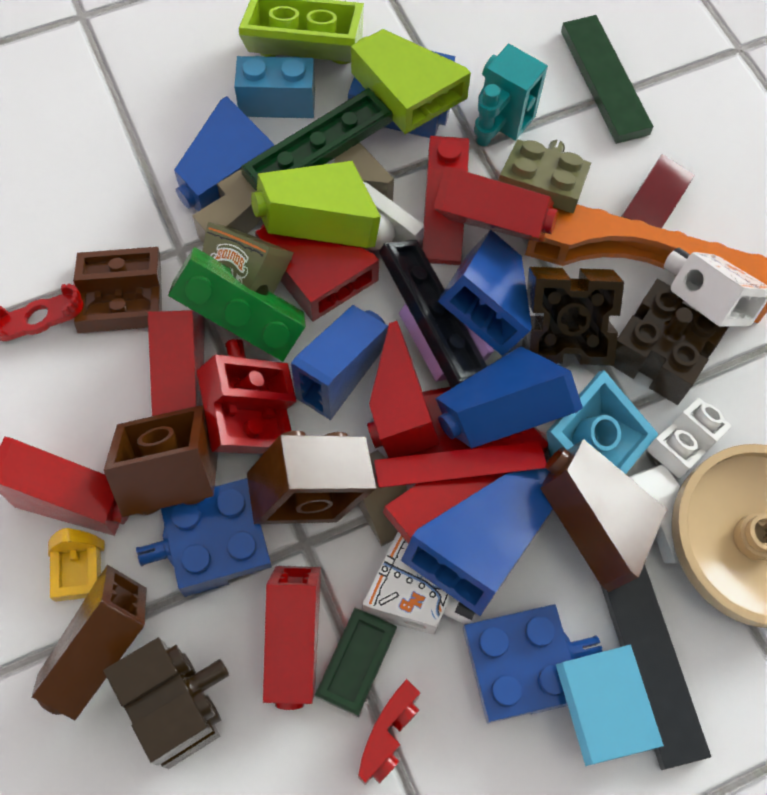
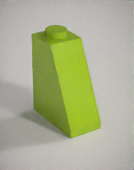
M381 29L370 36L361 38L351 46V73L365 89L370 88L393 112V122L404 134L411 132L463 102L468 97L471 72L465 66L392 32Z
M353 161L258 173L257 192H252L251 203L254 215L262 218L268 233L363 248L375 247L381 216Z

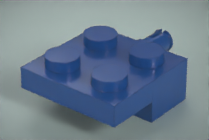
M247 478L216 486L214 496L208 497L199 503L192 505L182 503L161 508L164 522L163 541L136 547L140 566L168 558L174 567L178 588L184 597L229 585L228 580L272 568L261 524H254Z
M556 604L463 626L487 724L568 706L556 664L603 652L602 646L588 648L600 643L597 635L570 642V639L563 631Z

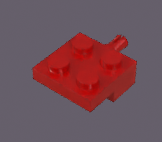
M235 338L225 343L228 356L215 354L197 370L212 452L264 454L281 434L292 431L287 409L297 401L288 363L246 358L243 340Z

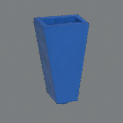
M544 468L506 473L418 528L412 535L401 561L481 616L553 511L552 506L540 489L549 471Z

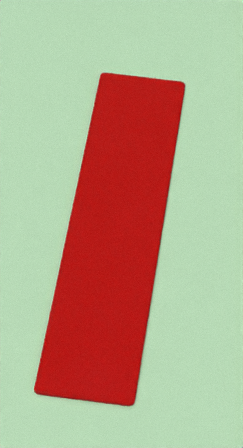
M540 441L374 460L379 488L544 469L547 464Z

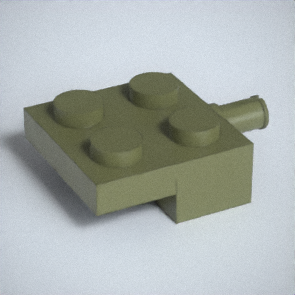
M517 139L498 181L550 196L554 202V208L574 214L592 162L583 160L582 157L575 153L564 152L565 145L562 141L559 142L558 147H556L558 140L551 141L547 149L537 141Z

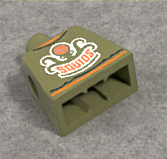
M212 222L207 224L202 252L231 268V274L240 283L262 295H266L268 291L274 294L294 253L233 227Z

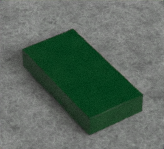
M354 608L315 693V697L359 717L396 633L397 626Z

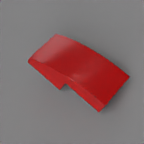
M408 679L403 682L388 701L367 740L358 778L364 785L372 777L380 784L400 762L394 753L401 744L388 731L394 726L400 732L420 711L414 703L418 700L421 692Z

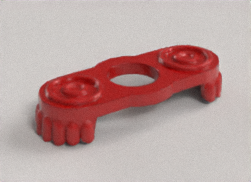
M62 284L61 291L63 294L49 299L35 300L25 307L11 312L6 311L0 306V341H10L28 334H40L51 326L75 318L80 314L84 305L81 293L74 284ZM41 309L48 310L46 317L36 324H28V319L34 312Z

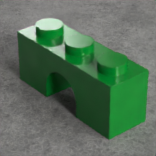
M193 247L174 278L168 294L170 298L282 362L306 327L305 316L302 310L270 291L266 295H262L247 288L231 274V268L196 247Z

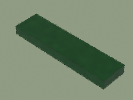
M597 15L563 22L561 33L615 143L650 135L654 126Z
M367 88L242 165V175L257 191L258 173L326 164L393 122V112L370 88Z

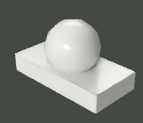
M363 181L381 216L376 245L367 249L379 251L384 243L418 240L422 248L424 224Z

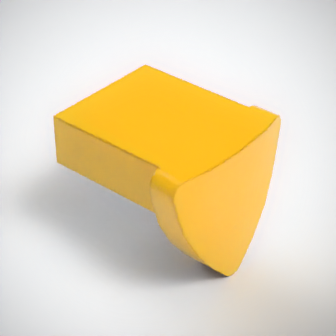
M70 528L60 529L50 537L48 541V556L50 557V598L53 601L87 597L101 574V552L105 550L104 540L91 533Z

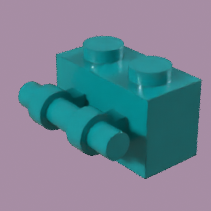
M509 43L498 56L493 54L488 59L482 72L485 81L478 97L479 117L474 125L476 142L480 146H488L491 139L498 132L516 141L536 117L548 65Z

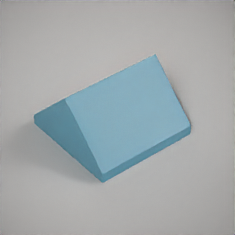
M602 370L595 375L579 394L583 409L557 419L546 432L549 454L551 458L561 447L568 450L584 439L626 474L657 437L658 433L605 370Z
M631 644L556 664L585 766L664 746Z

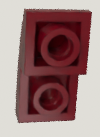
M661 154L621 217L630 220H641L648 225L662 228L695 174Z

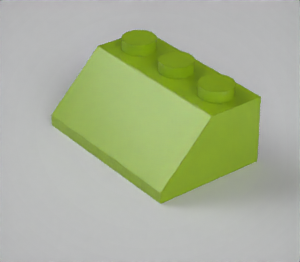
M250 0L239 26V36L248 52L260 53L265 57L283 55L332 60L337 64H348L351 62V46L363 38L364 3L338 0Z

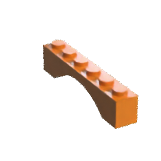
M578 204L574 214L557 209L558 216L553 233H545L543 243L529 240L525 252L526 256L561 266L580 260L610 257L647 262L665 269L664 264L670 253L676 248H681L689 254L698 252L717 255L767 285V258L763 255L746 253L726 247L718 242L704 241L687 236L679 231H669L648 225L641 220H630L609 214L602 209H592ZM767 303L754 322L759 323L767 313Z

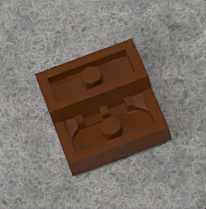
M159 247L77 253L73 281L81 293V298L84 302L82 311L74 318L77 333L148 328V312L162 311Z

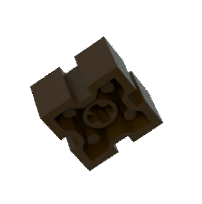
M529 267L527 296L529 306L532 312L535 313V316H530L532 328L523 337L522 347L556 364H563L564 354H574L580 365L614 366L618 332L609 321V316H620L624 281L611 269L580 268L579 279L570 278L563 268Z
M657 278L642 300L635 315L631 317L619 335L615 364L612 367L632 379L636 377L638 372L653 380L649 389L679 405L708 362L709 356L715 350L729 326L719 327L699 311H695L683 304L684 300L671 291V286Z
M157 637L103 670L119 703L125 708L132 722L131 726L150 763L158 766L161 764L162 767L170 769L221 737L215 724L222 719L210 697L203 693L229 676V672L221 659L196 673L189 658L185 653L181 652L177 644L171 648L167 647Z

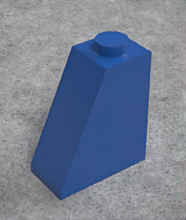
M228 96L219 101L174 169L179 186L175 189L176 193L188 209L194 207L197 211H200L218 200L220 195L217 183L241 169L242 165L274 146L272 141Z
M490 230L465 256L438 302L501 356H504L530 332L532 324L522 256L494 231Z
M355 305L347 309L291 362L296 399L331 420L381 354L388 330V325L385 324L384 320L373 311L366 310L364 312Z
M522 346L435 398L442 413L438 420L443 431L449 438H457L471 449L574 414L583 409L571 371Z

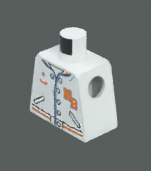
M676 248L665 261L664 268L676 276L671 284V291L719 327L751 326L767 303L766 284L717 255L698 252L689 254L681 248Z
M397 532L363 602V611L386 622L428 634H435L443 614L463 624H470L475 612L401 561L408 543Z

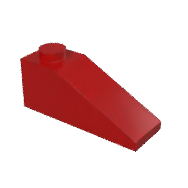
M430 136L422 249L432 264L461 265L464 224L447 219L434 209V204L445 166L468 172L469 138Z
M397 320L389 323L369 402L374 421L367 423L374 447L379 448L383 446L388 458L408 456L440 444L407 344Z

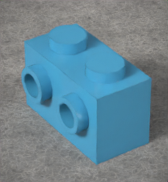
M237 56L234 88L238 108L247 117L314 118V58Z

